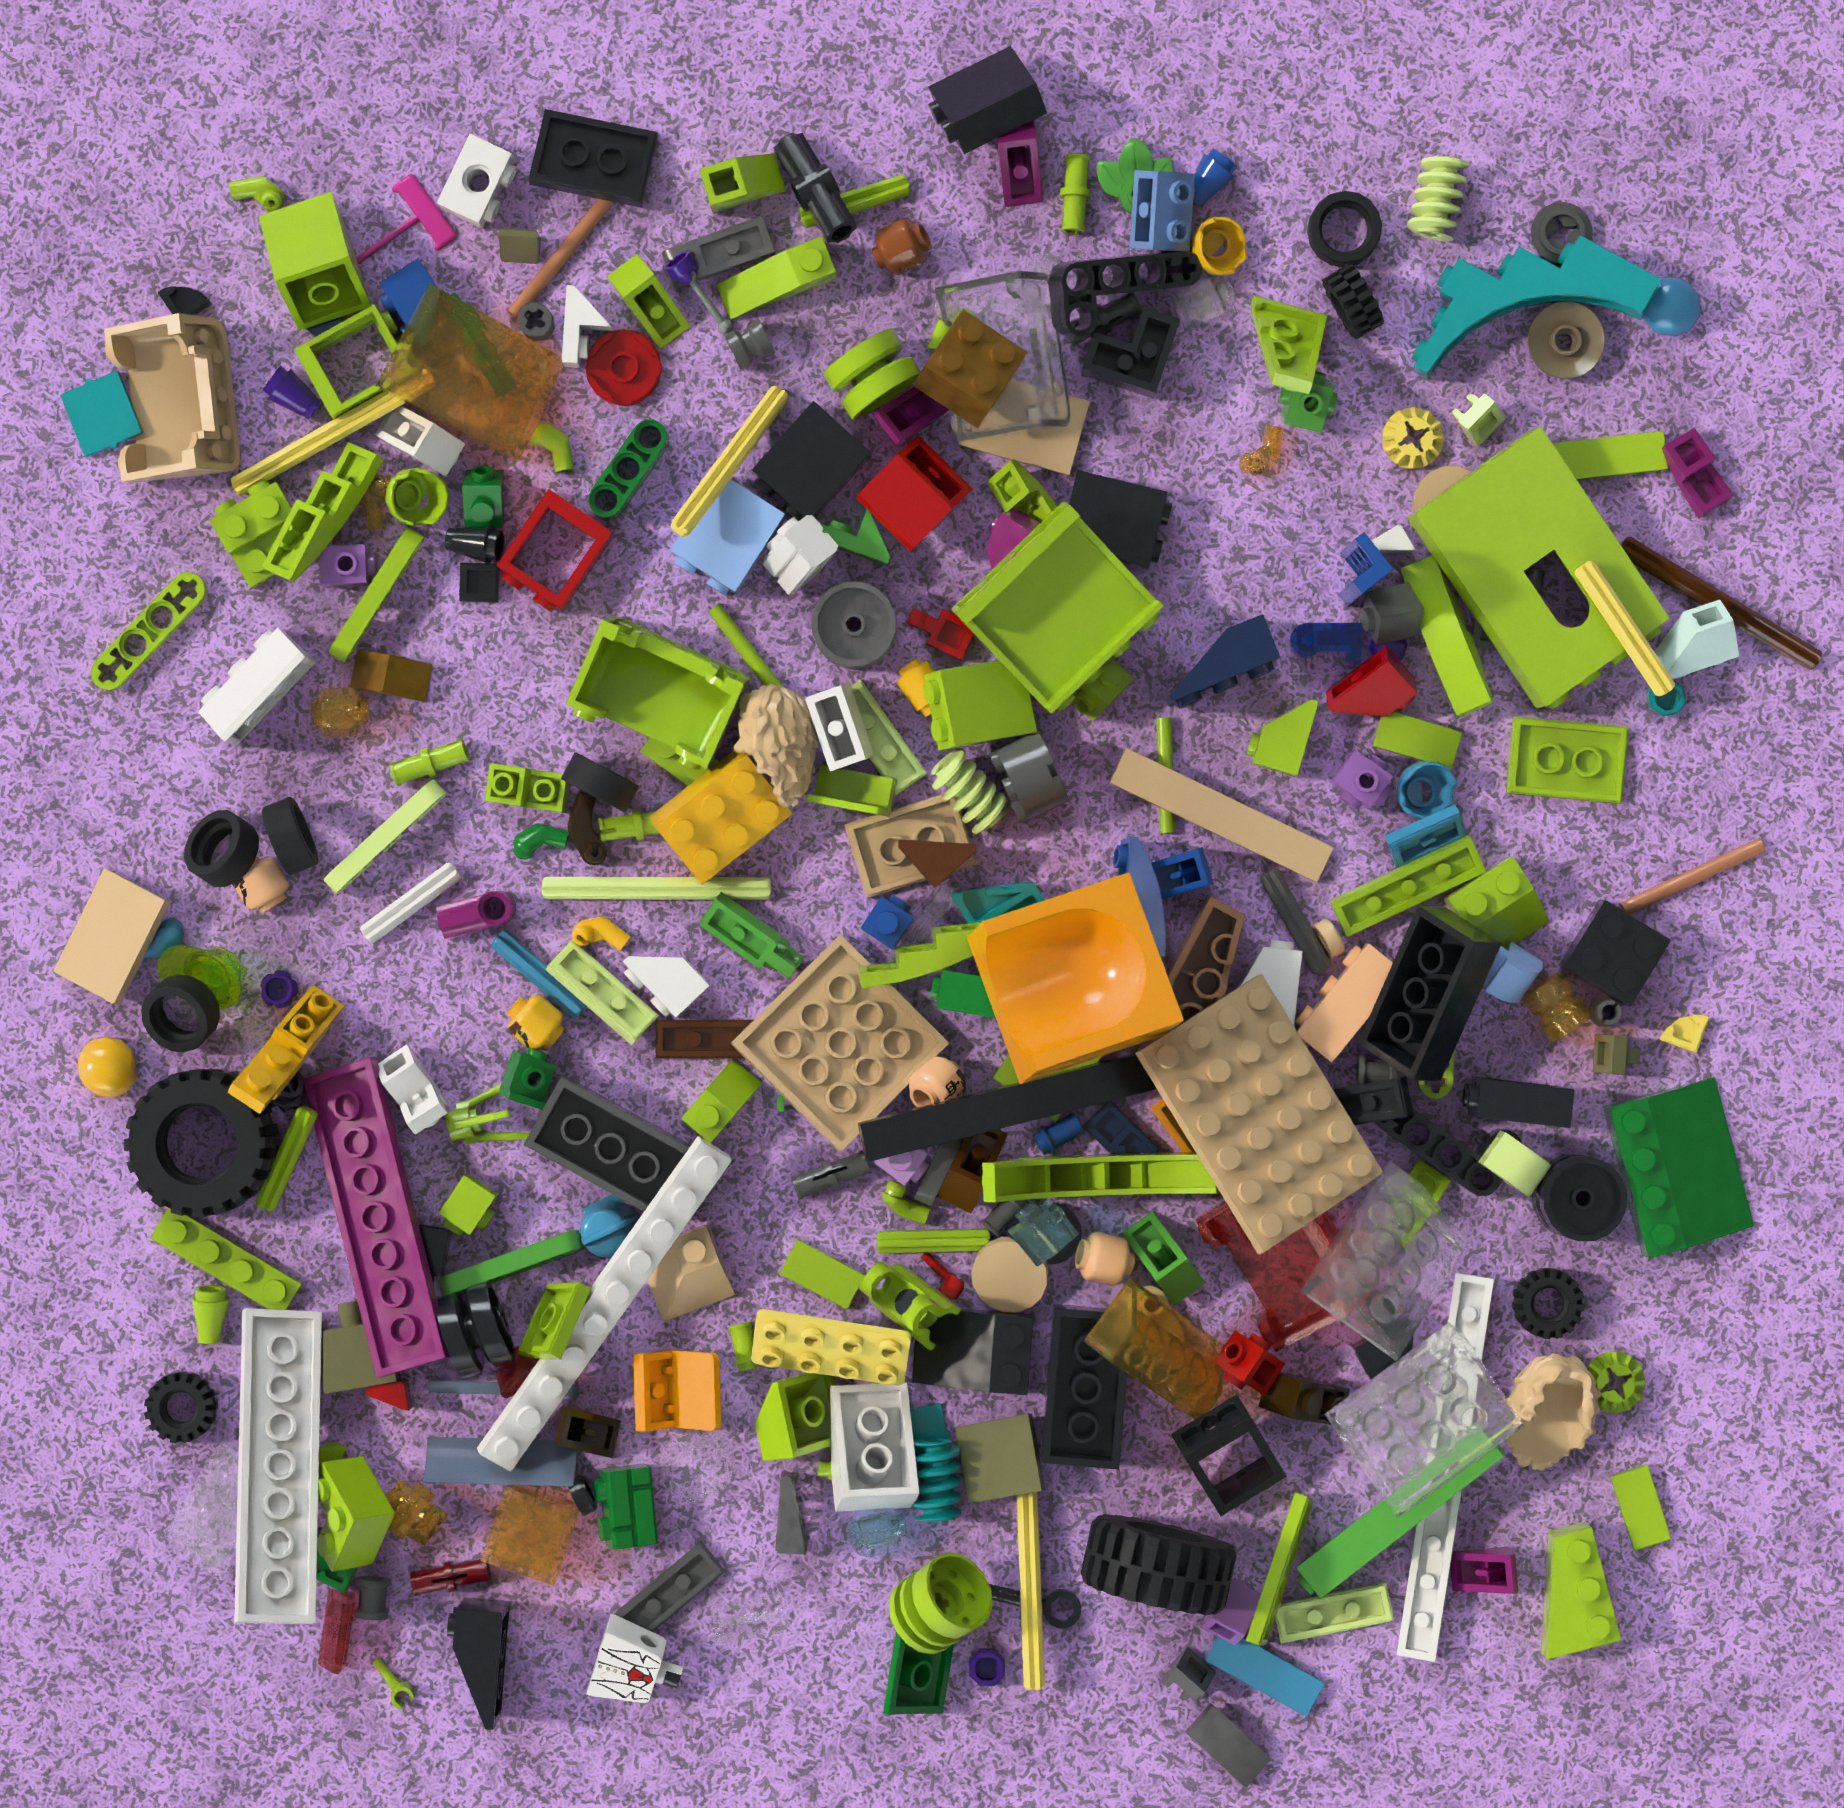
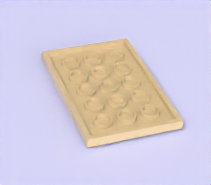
M1262 974L1252 978L1135 1053L1258 1254L1266 1252L1384 1173Z

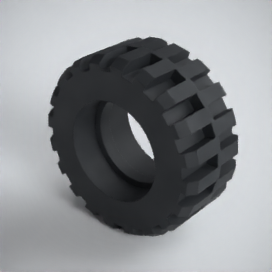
M212 1068L178 1072L169 1075L163 1081L156 1082L149 1088L150 1091L146 1096L140 1097L134 1107L137 1110L134 1116L128 1118L126 1128L130 1129L129 1138L124 1139V1151H129L131 1160L126 1163L129 1172H135L139 1180L135 1184L142 1193L147 1191L152 1196L151 1201L157 1206H166L171 1209V1213L180 1216L187 1214L193 1215V1217H207L235 1209L245 1204L248 1199L255 1196L261 1190L262 1184L270 1174L273 1160L279 1150L275 1135L279 1134L278 1124H273L270 1113H273V1110L269 1108V1104L259 1114L227 1093L238 1075L224 1073L222 1070ZM195 1106H207L219 1110L230 1120L236 1133L237 1150L233 1162L223 1173L213 1178L198 1179L184 1174L173 1163L168 1151L167 1137L172 1122L180 1113Z
M1103 1514L1098 1515L1091 1523L1081 1576L1086 1585L1092 1586L1098 1591H1104L1109 1595L1124 1598L1125 1600L1177 1612L1217 1615L1226 1607L1237 1556L1232 1545L1212 1536L1156 1521Z

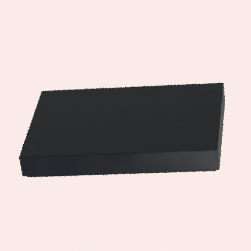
M545 109L528 178L529 185L642 208L658 132Z

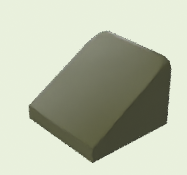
M499 229L500 258L502 262L539 263L541 237L536 230Z

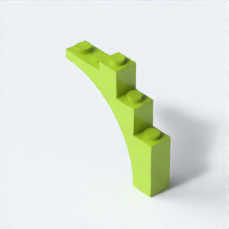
M1196 1152L1034 1156L1016 1160L982 1163L984 1202L1099 1195L1220 1193Z

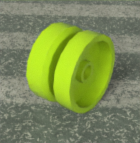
M893 328L883 330L857 344L822 373L833 392H842L852 388L842 401V406L852 421L872 413L904 392L915 383L921 373L912 357H902L891 362L901 353L903 343Z

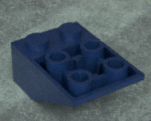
M1261 614L1227 628L1167 698L1168 706L1173 704L1174 701H1176L1179 709L1194 704L1202 699L1200 692L1212 688L1214 694L1233 688L1239 684L1236 675L1240 677L1248 673L1250 680L1272 672L1271 670L1275 669L1273 663L1280 658L1264 615Z

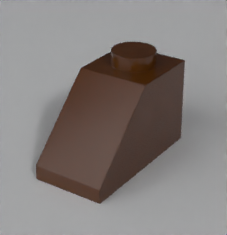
M997 1129L963 1138L936 1197L966 1212L972 1213L983 1192L982 1163L996 1162L1008 1133Z

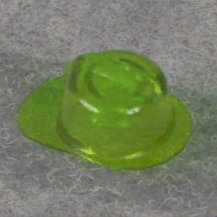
M175 945L167 948L159 956L157 964L158 975L161 981L177 974L192 976L202 981L214 993L221 1009L232 1007L237 1003L242 992L241 982L247 975V968L241 965L237 956L227 948L219 946L201 949L187 945Z

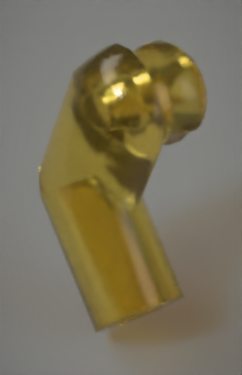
M1265 426L1262 447L1255 450L1252 454L1244 453L1240 458L1239 466L1243 473H1251L1252 476L1262 475L1278 463L1284 428Z
M391 475L375 476L361 499L367 531L386 527L381 505L386 498L387 485L392 478Z

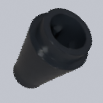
M493 525L448 528L446 532L445 549L447 551H453L454 553L488 564L492 560L499 561L503 555L505 545L504 533L502 530H496Z

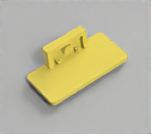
M761 1309L757 1311L751 1360L755 1364L770 1368L778 1367L805 1373L837 1376L843 1379H856L876 1382L882 1385L900 1386L905 1381L911 1334L904 1330Z

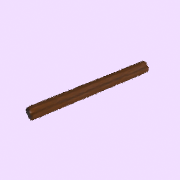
M1627 537L1621 543L1622 548L1637 567L1700 605L1720 599L1734 620L1735 626L1808 670H1812L1818 665L1822 658V652L1636 539Z

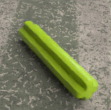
M901 174L841 193L840 197L852 214L909 196L911 189L906 175ZM800 207L799 214L805 227L817 225L810 212H805Z
M304 1105L296 1109L272 1163L270 1174L264 1181L256 1199L258 1207L269 1212L277 1208L318 1116L314 1109Z
M987 1228L887 1230L877 1233V1250L879 1253L980 1251L990 1242V1231Z

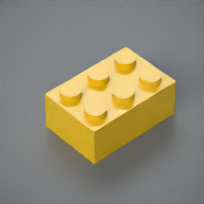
M733 750L649 816L655 828L701 885L793 814L789 807L779 804L777 796L773 793V786L762 773H758L757 766L747 753H736Z

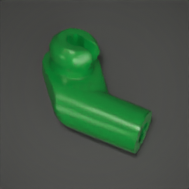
M536 823L516 835L513 840V852L519 859L527 860L532 857L534 850L544 844L565 850L570 835L569 831Z

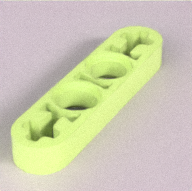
M434 779L424 785L324 878V882L336 895L341 893L374 863L372 860L380 852H386L402 837L401 833L410 825L414 826L447 795L445 790Z

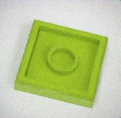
M580 1282L546 1284L518 1349V1354L528 1359L561 1360L591 1288Z

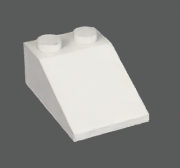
M907 1383L900 1386L882 1384L831 1386V1476L835 1512L911 1508L919 1495V1485Z

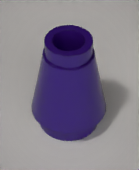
M282 366L276 370L262 390L269 395L268 400L300 416H304L308 420L322 403L292 369L287 371Z

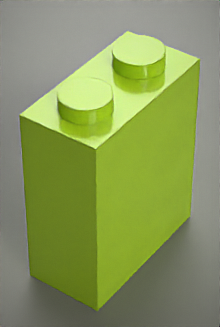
M999 660L941 669L924 675L923 692L925 700L930 705L932 715L931 733L933 739L937 742L938 751L1012 739L1037 732L1029 691Z

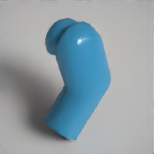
M169 918L162 923V928L153 938L144 958H166L180 945L184 933L182 931L183 925L178 919Z

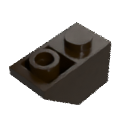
M1280 1372L1266 1395L1263 1396L1261 1394L1258 1407L1291 1419L1341 1426L1347 1409L1350 1389L1291 1373Z

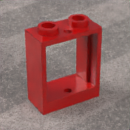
M548 489L496 566L504 571L501 579L519 591L523 585L530 588L536 593L532 600L548 611L552 612L555 606L564 611L615 535L612 531ZM549 510L595 540L558 595L513 565Z

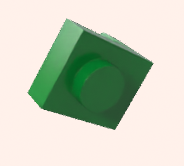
M477 466L465 471L462 483L465 527L493 525L495 528H503L504 505L502 485L504 470H494L490 466Z

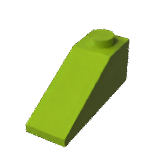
M820 236L787 249L716 284L731 321L837 279V274L823 237Z

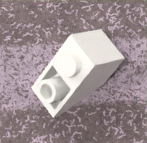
M628 956L623 961L628 967L624 974L637 988L640 989L645 985L655 995L650 1001L665 1017L670 1013L676 1018L679 1017L711 986L684 957Z

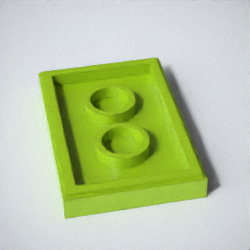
M1513 716L1506 793L1622 804L1629 727Z

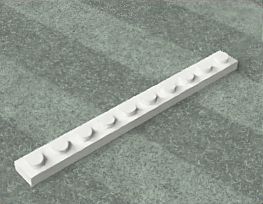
M697 1136L590 1287L591 1290L561 1360L539 1359L477 1447L480 1455L510 1472L513 1470L731 1163L732 1159L727 1153Z
M1455 1273L1426 1465L1472 1430L1495 1278ZM1462 1490L1416 1526L1397 1655L1431 1662L1436 1661Z

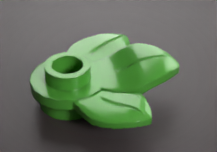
M1136 138L1130 139L1123 147L1119 156V163L1100 161L1097 163L1096 170L1097 178L1103 191L1109 196L1119 198L1124 210L1132 214L1135 170L1174 172L1171 158H1160L1153 161L1148 147Z

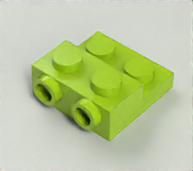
M263 480L247 490L250 496L241 502L236 503L234 499H230L218 505L214 509L216 516L209 519L225 549L231 554L251 589L275 576V574L261 567L293 507L278 482L269 484L268 480Z

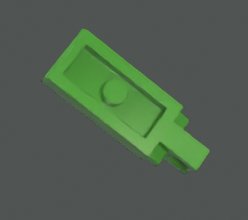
M720 892L699 922L702 928L759 969L763 966L770 970L775 968L784 976L790 978L804 960L802 955L789 946L790 943L782 935L723 892Z

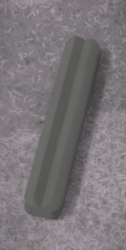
M1273 869L1260 877L1262 885L1299 950L1303 951L1302 955L1312 973L1320 974L1329 969L1331 961L1280 871Z

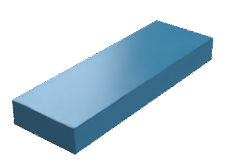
M1216 1637L1205 1657V1661L1305 1717L1309 1714L1325 1685V1682L1262 1646L1247 1642L1246 1637H1243L1235 1646Z

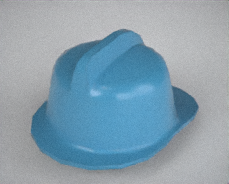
M613 1194L581 1210L583 1212L580 1227L581 1242L592 1254L611 1259L641 1215L640 1213L635 1214L631 1206L623 1202L619 1197Z

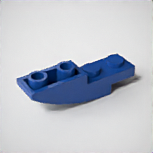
M1130 836L1121 840L1120 845L1116 846L1113 866L1118 868L1117 876L1130 873L1160 957L1162 958L1165 957L1166 928L1161 891L1155 871L1138 837Z

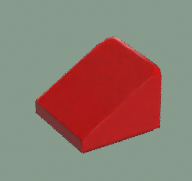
M406 1378L399 1379L397 1382L369 1386L366 1389L367 1396L405 1411L413 1408L409 1381Z

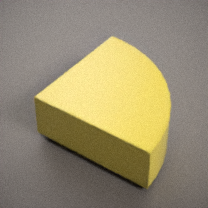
M1704 1015L1680 1017L1665 1028L1659 1040L1697 1053L1710 1017Z

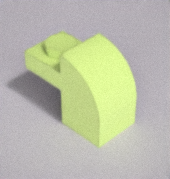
M1501 1130L1478 1161L1481 1165L1502 1178L1505 1183L1516 1188L1529 1198L1551 1167L1547 1161Z

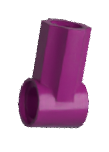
M490 891L482 895L436 906L437 920L444 939L510 922L516 913V903L513 897L504 891ZM495 897L500 898L505 904V913L499 919L493 918L488 912V904Z

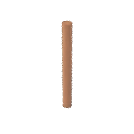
M602 199L596 200L509 307L508 311L518 318L520 309L538 298L615 202Z
M1757 838L1619 902L1622 910L1630 915L1766 852L1762 840Z

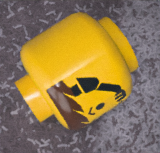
M539 994L533 995L527 1000L520 996L506 1013L511 1017L507 1026L508 1033L526 1048L529 1047L534 1050L542 1048L544 1051H547L565 1029L561 1025L563 1021L562 1012Z

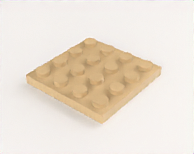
M841 934L731 1042V1045L839 1153L860 1134L858 1122L876 1118L909 1084V1079L914 1072L930 1059L936 1057L949 1044L891 984L862 988L859 982L858 966L871 964Z

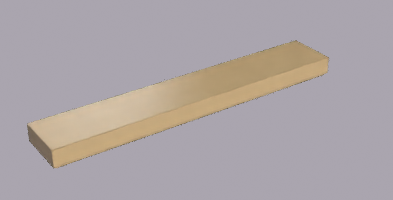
M1128 748L1124 749L1109 781V784L1314 882H1318L1334 848Z

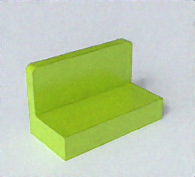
M820 765L815 794H807L806 801L890 817L897 779L841 768L830 771L828 766Z

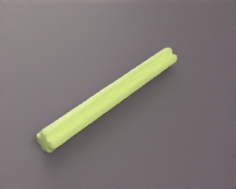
M545 877L542 881V895L544 899L715 900L720 892H723L732 900H768L771 896V881L768 877H712L703 885L695 877Z

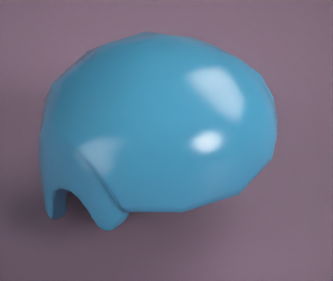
M1659 277L1662 279L1661 287L1642 319L1656 333L1678 336L1691 330L1699 319L1702 308L1700 305L1701 300L1693 286L1684 279Z
M1435 761L1416 762L1407 767L1399 777L1396 789L1397 802L1407 815L1421 820L1453 804L1454 788L1457 786V780L1447 766ZM1420 781L1426 783L1430 788V797L1425 803H1423Z

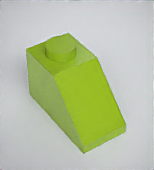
M638 254L606 276L659 349L691 327L655 274Z
M1311 699L1261 727L1259 734L1252 732L1246 752L1247 755L1253 756L1250 765L1292 777L1298 776L1319 701Z
M732 1059L681 1119L711 1144L762 1082L735 1059Z

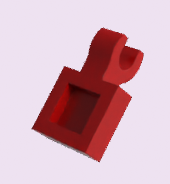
M913 608L906 622L913 627L930 633L926 645L958 660H962L974 634L957 615L944 609L941 610L938 619Z

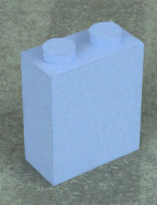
M730 479L690 535L687 537L679 535L670 549L672 554L677 556L674 564L691 575H694L696 570L710 577L706 584L725 596L729 590L737 595L765 552L766 545L773 539L786 519V515Z

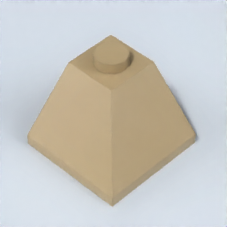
M709 1223L680 1233L647 1279L663 1322L736 1295Z

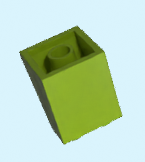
M332 191L259 216L275 282L299 331L371 306L350 237Z

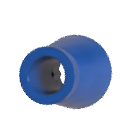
M1214 148L1208 155L1204 154L1195 172V196L1193 201L1202 208L1211 197L1235 177L1232 173L1238 166Z

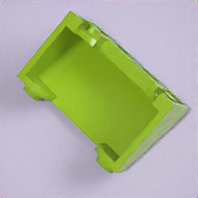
M610 615L601 620L565 705L574 708L572 714L585 721L594 722L595 718H608L672 747L674 752L680 756L679 763L691 769L700 770L701 766L704 768L710 766L739 706V699L744 695L751 677L624 618Z

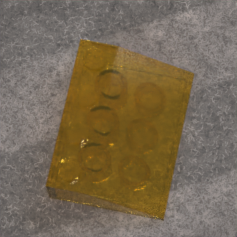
M429 283L375 386L507 459L518 462L539 423L563 363L560 355Z

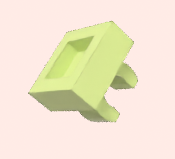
M1468 394L1466 398L1472 407L1465 414L1456 408L1452 412L1466 437L1479 447L1505 419L1495 401L1486 394H1483L1480 398L1473 394Z

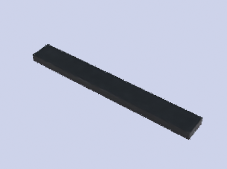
M1134 1053L1046 1075L1023 1084L1018 1082L858 1122V1128L865 1160L871 1162L1156 1090L1157 1088Z

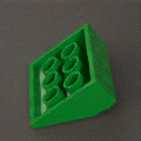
M1715 1077L1603 1106L1621 1178L1627 1189V1201L1643 1256L1652 1258L1687 1249L1754 1226Z

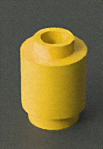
M916 658L898 671L902 678L896 681V683L916 712L920 710L926 718L931 714V710L924 697V675L935 672L928 660L920 664Z

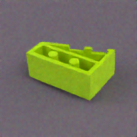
M1585 1521L1548 1531L1540 1653L1548 1660L1621 1641L1592 1527Z

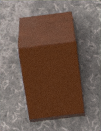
M901 839L898 841V848L934 889L976 853V844Z

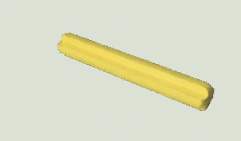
M1588 561L1575 570L1576 577L1656 696L1667 694L1675 687V682L1596 563Z

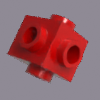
M1236 1330L1214 1361V1363L1227 1371L1223 1376L1225 1380L1240 1390H1243L1247 1384L1263 1396L1266 1395L1285 1366L1283 1361L1268 1352L1272 1346L1270 1343L1253 1332L1247 1338Z

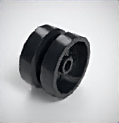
M1581 1154L1562 1155L1548 1162L1551 1165L1550 1169L1532 1193V1206L1538 1220L1550 1232L1575 1241H1596L1609 1235L1621 1223L1627 1208V1189L1620 1174L1609 1163ZM1582 1191L1584 1192V1199H1580V1205H1578L1576 1196Z
M488 1281L468 1288L466 1294L467 1305L455 1292L437 1298V1319L442 1337L453 1365L462 1379L482 1373L485 1364L484 1355L496 1368L515 1361V1348L506 1315L492 1285Z

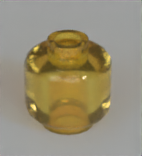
M353 687L323 688L319 691L317 698L311 699L313 729H319L321 735L325 738L354 737L359 733L361 723H368L367 700H360L357 690Z

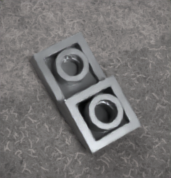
M1211 1703L1185 1731L1191 1739L1210 1757L1216 1760L1244 1788L1248 1787L1271 1760L1249 1737Z

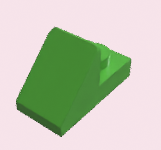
M868 509L865 512L857 536L851 534L852 527L834 520L830 521L829 526L820 523L823 527L822 532L828 533L838 544V549L886 567L889 566L891 561L890 555Z

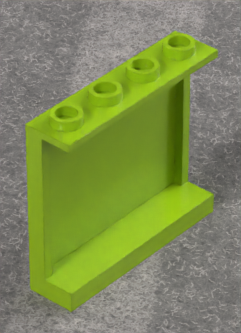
M1063 501L951 610L1029 693L1052 714L1056 709L1060 712L1068 707L1076 697L1074 692L1084 682L1089 685L1095 681L1104 671L1102 665L1112 655L1115 658L1122 655L1131 646L1132 641L1130 638L1137 631L1149 629L1159 619L1160 614L1158 611L1164 605L1149 593L1083 522L1075 509Z

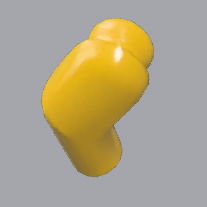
M604 916L581 920L574 926L572 931V940L579 946H587L590 943L605 940L618 951H621L631 938L630 935Z

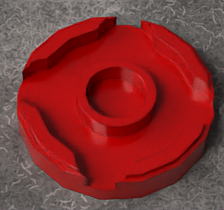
M623 329L609 331L594 342L588 351L585 369L587 381L597 396L609 404L629 406L639 404L652 395L660 382L662 364L660 354L650 339L638 331Z

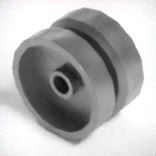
M843 582L829 588L817 601L812 614V634L820 652L831 663L845 669H865L879 663L890 652L896 638V614L889 599L878 588L864 582ZM850 618H858V621H861L862 626L857 632H851L847 629Z

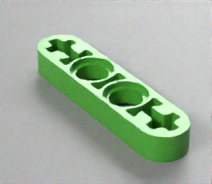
M572 1230L439 1278L437 1282L442 1296L453 1292L462 1295L467 1293L470 1286L484 1281H488L490 1284L576 1254L584 1250L585 1247L581 1242L579 1230Z

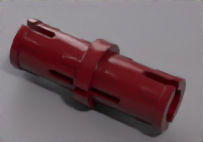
M484 1557L479 1560L458 1564L448 1561L444 1562L442 1567L417 1572L412 1571L410 1572V1580L414 1596H419V1594L448 1589L449 1592H455L461 1586L491 1582V1571L488 1558Z

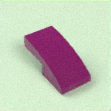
M1695 427L1662 447L1668 466L1698 519L1726 503L1734 496L1712 465L1716 457Z

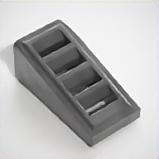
M783 1471L780 1479L775 1551L782 1554L806 1555L807 1540L794 1477L791 1472Z

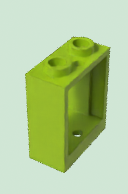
M375 304L294 349L333 419L415 374L412 367L418 363L408 345L399 346L393 333L399 330L388 310L381 313ZM375 323L401 370L343 402L317 355Z

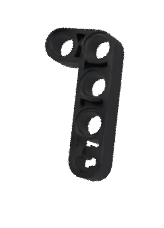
M1170 251L1059 263L1052 268L1048 280L1053 327L1064 336L1083 337L1089 335L1095 330L1098 323L1096 296L1190 286L1200 279L1203 267L1197 255L1188 251ZM1143 263L1148 268V277L1144 282L1139 277V268ZM1183 265V272L1167 273L1166 266ZM1107 266L1113 274L1112 281L1108 286L1103 281V272ZM1071 270L1074 271L1077 277L1076 285L1072 290L1068 287L1066 281L1067 275ZM1074 309L1078 311L1080 316V322L1075 329L1070 324V314Z
M1413 1109L1414 1115L1408 1116L1401 1122L1398 1133H1395L1393 1129L1399 1124L1392 1119L1372 1122L1379 1129L1467 1191L1478 1196L1492 1194L1503 1181L1502 1178L1487 1169L1490 1180L1485 1187L1475 1188L1471 1183L1473 1171L1484 1167L1478 1161L1499 1131L1506 1132L1522 1143L1516 1133L1507 1129H1495L1486 1135L1474 1152L1415 1109ZM1414 1123H1422L1427 1130L1425 1140L1419 1144H1412L1407 1136L1409 1127ZM1447 1145H1454L1458 1151V1159L1451 1166H1443L1439 1159L1441 1149Z

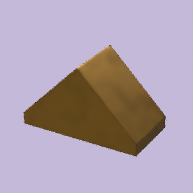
M357 650L350 687L426 702L433 665L390 654Z

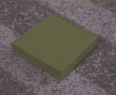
M1032 1413L955 1427L958 1446L961 1448L960 1458L968 1504L1045 1490Z

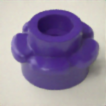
M277 970L274 974H267L260 984L262 988L261 997L269 1006L276 1005L277 1008H285L291 1005L293 1002L292 998L298 994L297 982L292 980L291 974L284 970ZM278 985L283 988L281 993L276 992Z

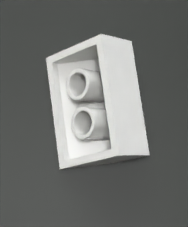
M277 628L274 632L269 629L262 634L254 644L257 650L248 660L244 657L239 659L227 673L230 679L221 688L217 685L214 686L201 700L204 706L198 711L199 714L218 736L227 743L238 745L316 663L302 647L280 628Z

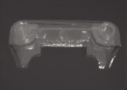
M1014 271L935 287V314L945 325L951 327L964 309L1028 352L979 428H976L957 414L952 413L951 426L957 435V442L1065 427L1069 424L1071 413L1059 333L1052 324L1049 278L1046 274Z

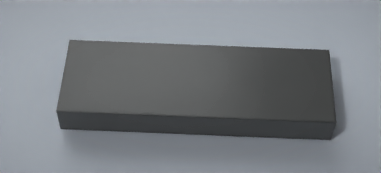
M700 1541L618 1609L614 1615L653 1632L726 1570L703 1542Z

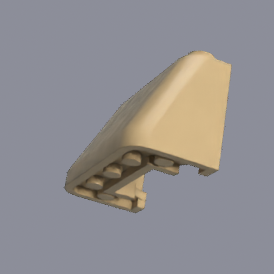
M177 313L104 329L106 356L116 367L128 369L131 402L144 432L135 437L136 444L126 445L121 449L118 458L121 482L137 483L235 470L240 463V445L228 339L222 323L215 318Z

